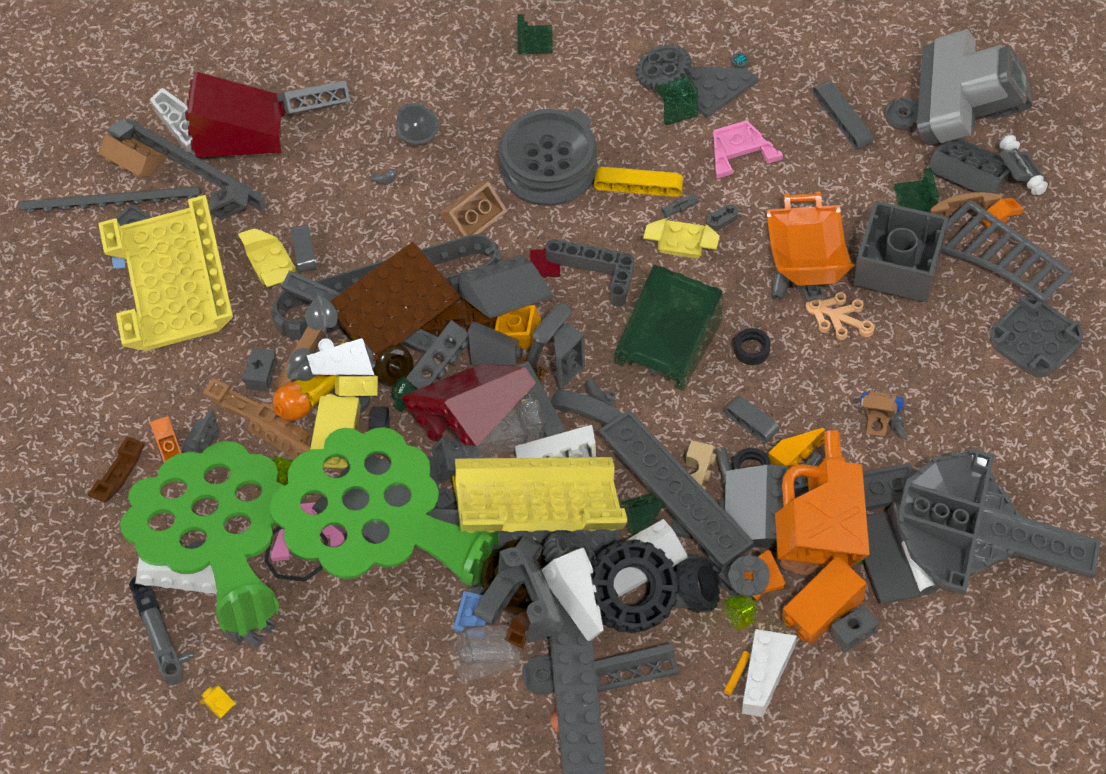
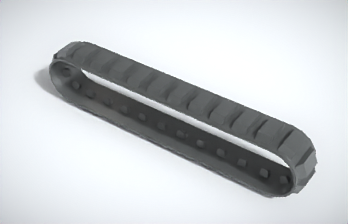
M480 234L467 235L420 249L434 266L472 254H483L490 257V261L483 266L444 277L457 293H459V275L502 261L498 244L487 236ZM386 260L322 278L315 282L342 293ZM283 291L277 297L276 302L273 303V321L276 330L282 336L300 340L308 327L306 320L292 321L285 319L283 316H285L288 310L310 302L287 291ZM337 322L334 327L328 328L326 333L340 329L342 326Z

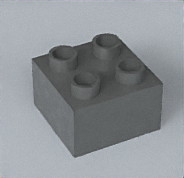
M875 200L857 257L854 285L927 302L943 249L949 217Z

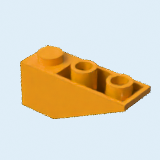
M820 428L781 440L768 453L771 465H786L787 470L794 465H799L801 460H806L811 455L815 447L818 448L823 444L825 429Z

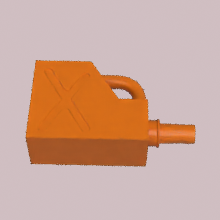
M831 430L824 433L825 458L820 465H794L783 476V508L775 513L779 560L827 566L835 557L839 556L851 568L870 555L862 464L846 462V459L842 457L840 432ZM799 476L808 477L809 492L795 498V479Z

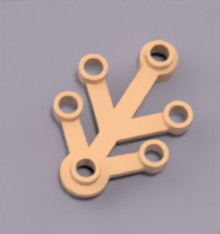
M842 292L837 293L834 298L806 302V310L811 315H815L820 332L826 333L830 330V322L824 319V314L830 317L836 331V338L839 340L846 339L848 332L846 328L842 327L841 322L858 328L860 335L864 337H870L874 333V324L871 321L865 320L862 322L845 315L863 310V302L859 299L854 300L851 305L836 309L828 307L836 304H845L846 295Z

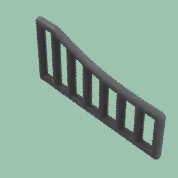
M968 200L948 220L946 232L969 209L978 213L946 246L943 245L942 253L975 263L996 272L1023 288L1041 302H1045L1073 273L1070 268L972 200ZM984 218L992 223L963 252L953 249ZM997 228L1005 232L981 258L971 255ZM1011 238L1019 242L998 265L989 262ZM1025 248L1034 253L1014 273L1005 269ZM1039 258L1048 262L1029 283L1020 278ZM1054 268L1062 272L1043 293L1035 288Z

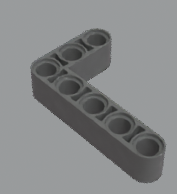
M558 239L547 241L546 260L548 262L613 275L610 287V303L613 306L625 304L634 273L635 259L633 255Z

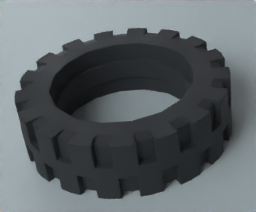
M704 557L686 560L680 570L681 591L684 593V600L687 601L688 607L693 612L702 613L714 610V608H717V603L720 600L718 597L720 589L718 588L719 580L716 578L717 574L713 570V565ZM698 576L702 585V594L698 585Z

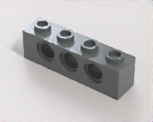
M451 320L406 377L404 383L415 391L434 383L437 378L441 379L447 371L444 368L448 363L452 365L457 359L458 355L456 353L460 348L464 350L468 345V332ZM452 341L455 347L449 349L445 346V342ZM435 356H441L444 361L442 363H436L433 360V358ZM428 370L432 373V377L424 378L422 372Z

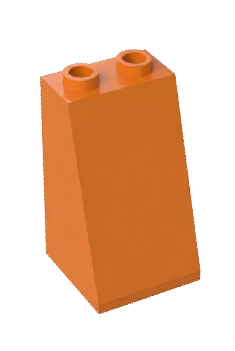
M837 556L783 608L782 620L786 626L792 627L797 632L798 637L802 641H807L811 645L831 629V625L836 619L844 618L852 609L864 601L867 583Z

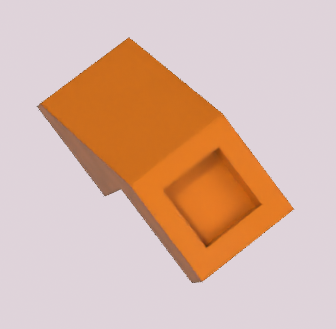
M1013 198L1000 199L986 211L1005 223L1009 216L1021 215L1024 208ZM985 218L982 220L986 227L992 224Z

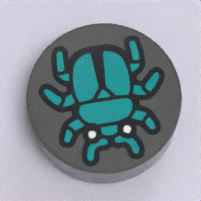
M736 53L732 56L731 64L734 68H747L749 57L745 53Z

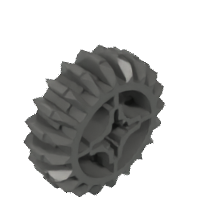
M564 530L551 533L542 548L544 551L543 555L546 557L545 561L549 563L580 548H584L590 563L595 559L596 554L592 552L593 548L588 546L589 542H585L583 537L580 538L576 533L572 534L570 531L565 532Z

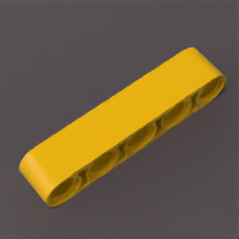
M599 167L595 173L594 188L601 191L678 197L682 194L684 178L679 173Z

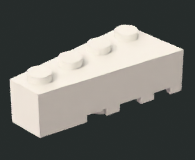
M589 425L515 446L516 458L596 457L593 427Z
M755 629L742 714L763 717L775 688L781 679V675L793 653L797 636Z

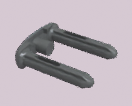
M558 303L535 329L533 334L534 341L526 359L531 366L537 364L545 343L549 340L554 341L555 332L571 316L572 309L569 305Z

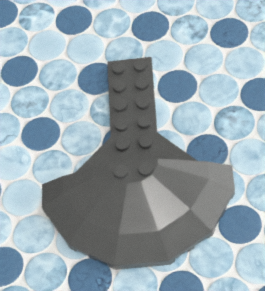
M969 449L963 453L954 452L947 456H935L928 464L921 467L916 474L906 480L896 521L911 559L942 589L964 595L967 591L970 576L1013 555L1092 579L1095 576L1101 540L1023 517L1019 510L1016 511L1010 503L1012 500L1004 489L1000 488L995 481V476L991 472L994 460L993 454Z

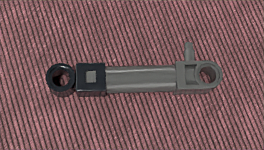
M135 576L131 579L129 588L147 632L160 672L166 684L177 685L184 677L180 664L194 658V652L176 655L151 585L136 584ZM170 671H175L173 674H168Z

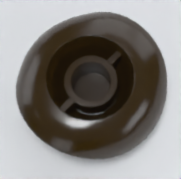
M400 344L388 346L380 353L376 360L374 375L378 376V381L385 386L397 387L405 384L406 377L414 368L411 353Z

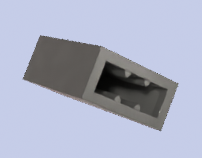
M472 322L468 329L472 365H516L519 358H522V347H519L518 339L480 323Z

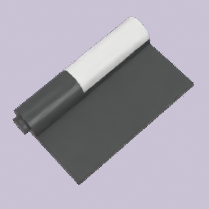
M901 501L892 503L886 513L866 516L870 555L863 560L880 604L933 594L939 589V585L909 555L896 521Z

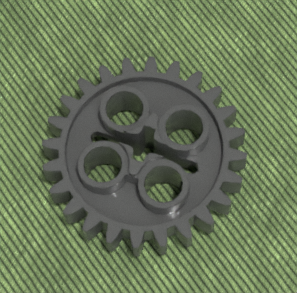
M665 43L663 47L658 45L657 49L652 47L651 52L646 51V56H641L642 61H637L638 66L635 67L637 71L635 72L643 87L647 86L648 90L653 88L654 92L660 88L661 92H663L666 87L670 90L672 85L676 88L677 82L682 84V78L687 79L686 74L691 73L692 60L684 47L680 48L679 44L674 47L673 43L668 47Z

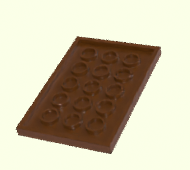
M411 242L330 302L337 311V322L353 341L363 338V342L371 349L374 357L373 361L375 362L385 348L404 342L458 302L461 296L414 242Z

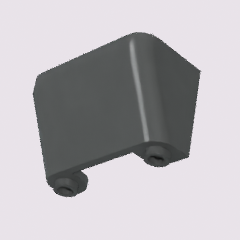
M515 547L500 551L498 574L501 581L510 579L513 581L514 586L524 583L532 599V603L527 608L530 624L529 629L525 631V636L528 643L560 632L563 629L564 617L548 586L539 562Z

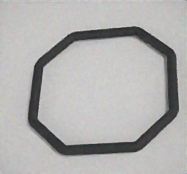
M278 526L276 529H274L272 531L273 535L280 531L282 528ZM321 531L320 536L324 540V545L327 546L328 539ZM271 545L266 549L265 564L276 578L304 582L323 569L320 564L317 569L304 578L279 575L268 561Z

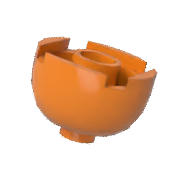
M288 382L279 387L273 396L274 412L287 421H297L310 412L308 396L301 393L300 389L302 388L295 382Z

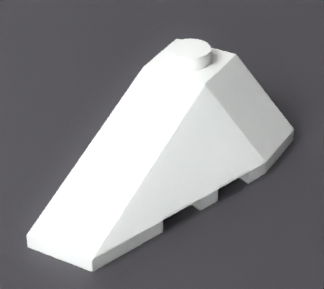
M584 548L556 558L544 567L542 572L549 588L587 641H591L604 631L600 608L595 602L594 593L596 592V586L592 585L591 580L593 569Z

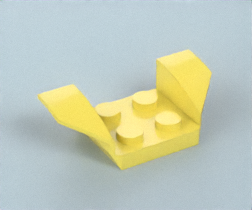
M665 218L648 224L643 239L658 241V250L661 253L698 259L702 255L703 248L717 250L720 236L708 225L666 221Z
M251 229L238 234L244 244L247 258L262 286L266 285L268 288L283 283L289 270L296 272L294 264L277 237L258 229Z

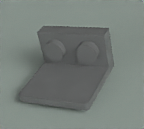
M212 409L208 410L203 421L196 420L181 448V453H202L207 447L211 446L213 439L218 437L220 429Z
M442 437L432 448V454L436 462L438 482L440 483L446 482L455 473V459L479 458L476 446H466L459 439Z

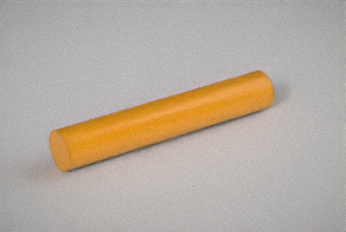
M743 651L724 690L725 694L731 696L751 656L749 652Z

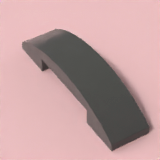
M557 390L551 400L554 409L567 413L569 410L601 422L602 427L623 414L598 399L571 391Z

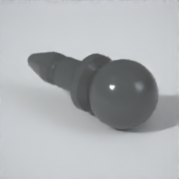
M896 412L890 418L888 424L892 430H896L898 436L904 439L903 417L900 413Z

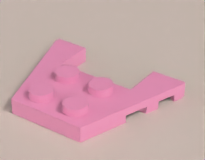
M747 120L713 131L717 179L732 175V168L728 159L761 150L767 164L783 159V154L773 148V144L770 141H766L762 134Z
M316 502L300 504L302 510L307 514H318L312 509ZM333 525L322 530L326 538H330L331 547H338L345 542L342 532ZM281 529L271 553L272 561L290 560V552L284 541V529Z

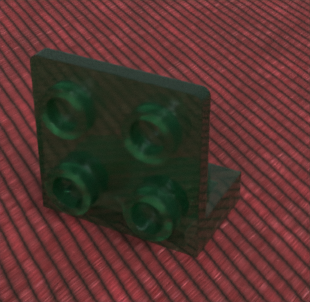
M517 14L518 54L553 53V26H528V21H525L524 14Z
M690 76L657 85V92L664 101L665 125L698 116V88Z
M931 168L924 169L920 181L894 184L899 206L926 212L931 211V208L938 204L939 194Z

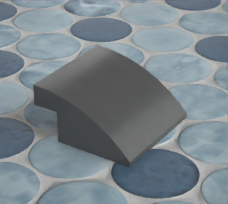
M370 455L365 460L364 467L371 474L381 475L390 469L391 463ZM350 464L344 469V471L338 476V478L345 476L349 472ZM394 485L385 491L384 499L389 505L400 507L410 501L411 493L405 486ZM351 489L342 498L344 506L354 511L365 508L370 500L368 494L361 489ZM322 495L312 507L316 513L320 514L327 508L328 501L326 497ZM375 521L368 523L363 528L362 536L369 543L377 544L385 541L390 531L384 523ZM333 525L346 537L348 536L344 528L338 525Z

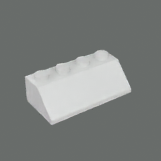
M664 519L627 539V541L637 539L645 543L650 542L657 549L661 548L665 552V556L672 560L673 566L688 558L675 532ZM624 568L618 572L614 579V591L620 597L648 581V578L638 568Z

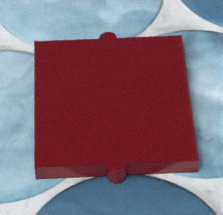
M546 248L530 250V261L541 277L545 279L547 277H560V264L551 263L546 260Z

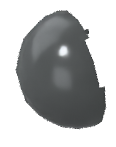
M418 103L406 104L400 107L397 112V137L407 145L421 146L432 141L439 127L438 118L423 104Z

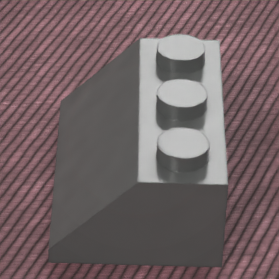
M565 323L554 334L555 367L559 390H562L585 367L584 334L568 323Z

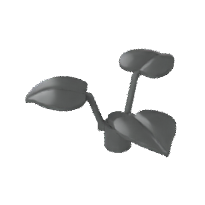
M316 296L305 313V320L310 328L314 330L322 328L323 339L319 342V350L315 353L334 347L333 342L326 337V328L334 327L338 319L335 307L322 296ZM364 343L373 368L376 366V361H373L374 357L371 349ZM300 348L291 355L287 364V377L289 379L310 380L317 375L312 374L307 356L311 355L309 349Z

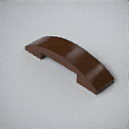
M127 436L117 450V458L102 480L97 479L88 496L105 503L109 501L124 485L138 462L144 448V442Z

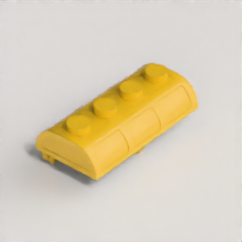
M317 374L310 380L294 381L302 388L300 389L301 393L308 396L310 409L319 403L320 396H326L335 389V375Z

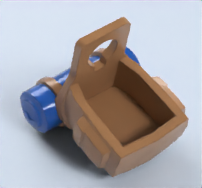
M874 391L862 393L859 400L861 409L868 416L866 433L868 435L885 437L890 418L896 412H901L903 409V397L896 394L887 395ZM879 418L883 428L881 431L876 432L872 429V424Z

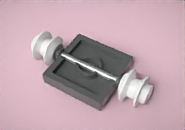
M1005 136L1000 142V148L1003 150L999 155L1003 159V163L1012 172L1013 178L1017 181H1027V187L1031 189L1033 195L1044 193L1048 183L1043 181L1045 177L1028 152L1018 151L1020 143L1016 141L1015 136Z

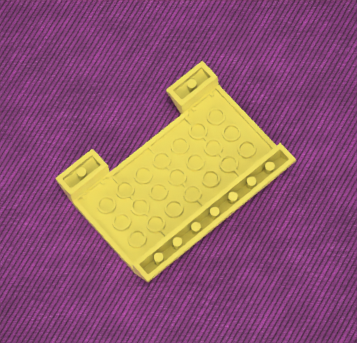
M206 195L188 199L190 208L120 226L115 218L98 223L105 255L127 259L137 313L135 309L116 313L123 347L148 351L219 332L233 318Z
M613 458L455 459V485L461 532L472 533L475 531L534 532L536 530H547L553 532L556 530L614 531L624 529L627 523L625 508L620 509L616 493Z

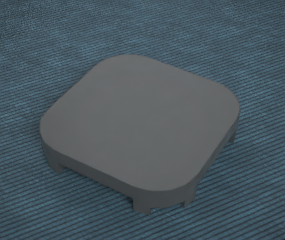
M1025 295L1019 298L1018 304L998 323L995 321L990 333V343L998 353L1026 373L1041 378L1053 374L1078 350L1083 339L1081 323L1077 319L1072 322L1047 303L1041 302L1036 297H1026Z

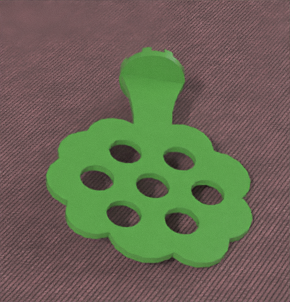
M385 427L374 428L364 434L352 428H341L333 431L326 438L324 449L306 451L292 461L288 470V484L280 487L273 494L270 501L271 517L278 526L284 529V541L288 550L295 557L305 561L319 560L326 572L341 579L358 578L366 574L374 565L385 568L397 567L405 563L412 556L414 548L417 547L441 561L461 580V583L473 588L474 581L480 583L482 580L483 566L492 553L493 544L498 546L500 534L496 531L461 532L460 526L429 516L428 514L435 509L439 497L436 482L430 477L429 460L420 449L407 445L402 435L393 429ZM378 453L386 455L391 461L390 469L381 475L368 472L364 467V463L370 455ZM332 457H341L349 462L350 469L345 476L332 478L323 471L324 463ZM394 485L405 486L411 493V499L406 505L400 507L391 506L384 499L385 491ZM351 489H361L368 494L370 500L365 508L354 511L344 506L342 502L344 494ZM310 493H319L326 497L328 505L322 513L311 515L302 510L300 506L302 499ZM370 522H382L388 527L390 533L385 541L373 544L364 539L362 536L363 528ZM330 525L341 526L347 532L346 541L338 547L324 545L320 540V534L325 527Z
M217 442L207 447L202 453L186 452L171 457L160 467L157 477L139 480L132 486L128 496L131 508L123 515L120 527L126 541L136 546V552L142 561L149 565L168 566L173 572L180 574H194L203 571L211 565L217 590L215 614L220 628L224 632L227 630L238 632L239 636L247 635L248 630L256 627L259 630L267 626L266 621L274 612L278 613L279 603L273 590L261 582L246 558L255 557L263 553L271 545L273 539L272 527L277 525L270 514V501L273 494L284 485L278 482L279 474L276 464L269 457L261 454H249L244 446L236 442ZM216 467H224L231 472L227 481L221 484H210L204 479L206 473ZM178 481L187 486L186 492L178 498H165L160 493L162 488L170 482ZM247 484H256L262 489V493L257 499L248 502L239 500L236 497V492L240 487ZM210 498L218 502L217 510L210 515L199 516L192 511L193 505L201 499ZM160 513H169L175 517L174 524L166 530L156 531L148 525L150 519ZM235 516H245L251 521L250 527L239 534L227 532L224 528L225 523ZM196 530L206 534L207 539L205 543L198 548L188 549L180 544L182 536L190 531Z

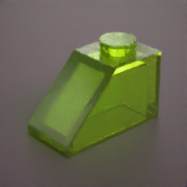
M745 595L733 597L725 604V614L737 632L755 623L757 604Z

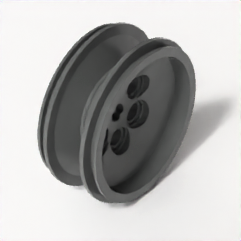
M558 109L535 110L517 118L510 124L502 136L499 146L502 178L511 192L526 202L542 206L564 204L582 195L595 179L597 169V143L595 136L587 124L572 113Z

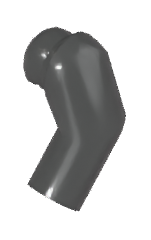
M389 169L388 173L384 175L373 173L372 181L389 185L396 180L397 171Z

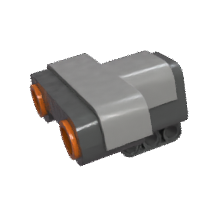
M968 29L938 37L934 43L923 46L917 128L920 136L928 145L944 143L971 135L975 128V118L983 116L986 119L988 117L997 119L1028 110L1032 107L1033 90L1028 84L1026 68L1011 46L1003 47L1002 45H996L975 52L976 40Z

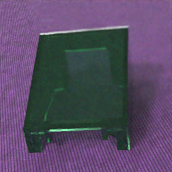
M654 264L616 347L614 364L623 367L626 360H628V365L631 366L633 362H637L666 374V380L668 381L673 378L677 382L675 388L684 391L722 324L723 291L717 287L704 284L699 280L686 277L681 273L668 270L666 267Z

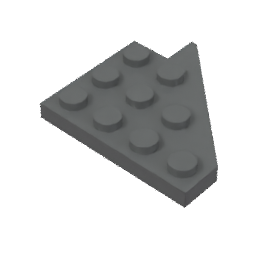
M692 66L690 68L691 73L686 74L687 79L682 78L683 83L677 82V87L675 88L672 85L671 89L707 119L758 83V77L747 68Z

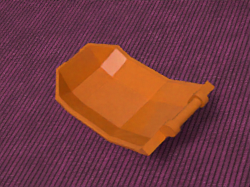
M820 191L814 194L799 195L785 193L783 195V209L766 210L771 251L776 270L797 286L837 283L854 266V263H851L845 244L840 205L822 206ZM815 201V207L791 208L790 202Z

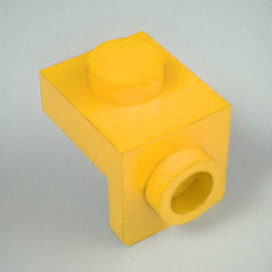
M219 686L207 688L202 693L203 698L200 700V703L202 705L205 704L219 719L235 704Z

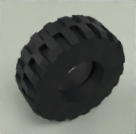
M637 539L623 540L601 551L591 563L593 573H591L592 585L596 586V592L594 593L595 602L600 608L601 619L607 627L614 628L616 631L623 633H638L656 627L671 614L672 608L677 603L676 596L679 593L677 579L679 577L677 571L675 572L673 569L674 563L665 556V552L661 548L657 549L654 547V544L641 542V540ZM624 568H638L645 573L649 580V596L639 605H626L615 594L614 579L618 572Z

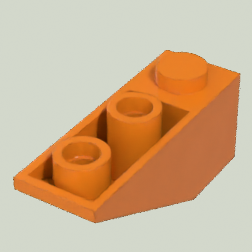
M169 416L150 422L164 463L171 457L181 454Z

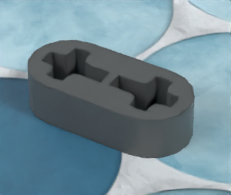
M726 205L708 215L706 224L714 231H718L737 219L738 209L734 205Z

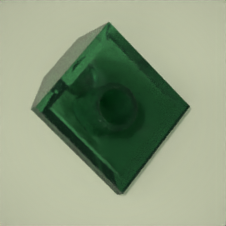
M651 492L619 502L620 509L625 508L627 516L625 526L629 533L636 535L652 526L664 505V501L658 499Z

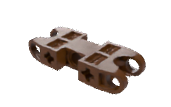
M462 298L463 303H455L436 317V320L433 319L421 329L438 337L452 320L460 327H466L468 332L473 322L472 318H474V322L495 329L497 316L493 318L487 317Z

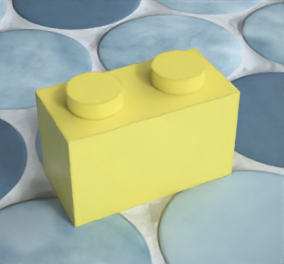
M335 375L336 395L377 396L378 376Z

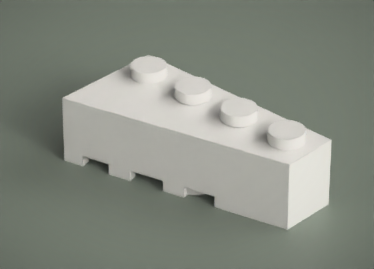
M160 89L150 99L155 113L183 149L195 155V151L191 150L192 136L188 134V125L190 123L186 121L185 111L188 110L187 105L165 89Z
M139 557L136 584L175 588L185 591L217 593L211 565L203 571L194 574H180L173 572L168 566L149 565Z

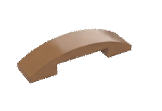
M986 192L956 195L931 208L930 213L949 217V214L956 213L968 200H972L987 210L1000 199H1003V197L999 194Z
M212 379L203 392L204 396L221 408L249 421L253 414L267 422L274 420L277 416L273 406L265 402L259 404L233 392L228 385L216 379Z

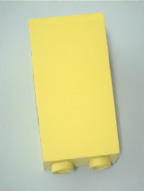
M333 394L320 396L310 450L324 449L326 438L337 429L352 428L358 431L361 410L359 398L355 396L337 397ZM332 457L324 463L323 468L345 469L349 462L341 457Z

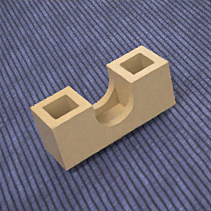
M691 440L686 455V466L697 470V472L690 475L706 491L704 484L705 481L709 482L712 472L709 470L710 465L714 466L717 454H714L713 445Z

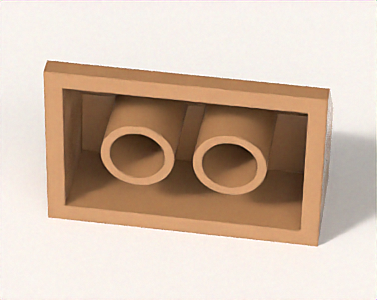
M112 134L105 135L99 152L100 155L105 157L106 161L118 164L119 168L131 171L132 175L138 178L150 176L167 158L163 153L133 137L119 139Z
M484 181L478 182L439 214L452 231L460 237L481 233L505 214L507 209L490 182Z

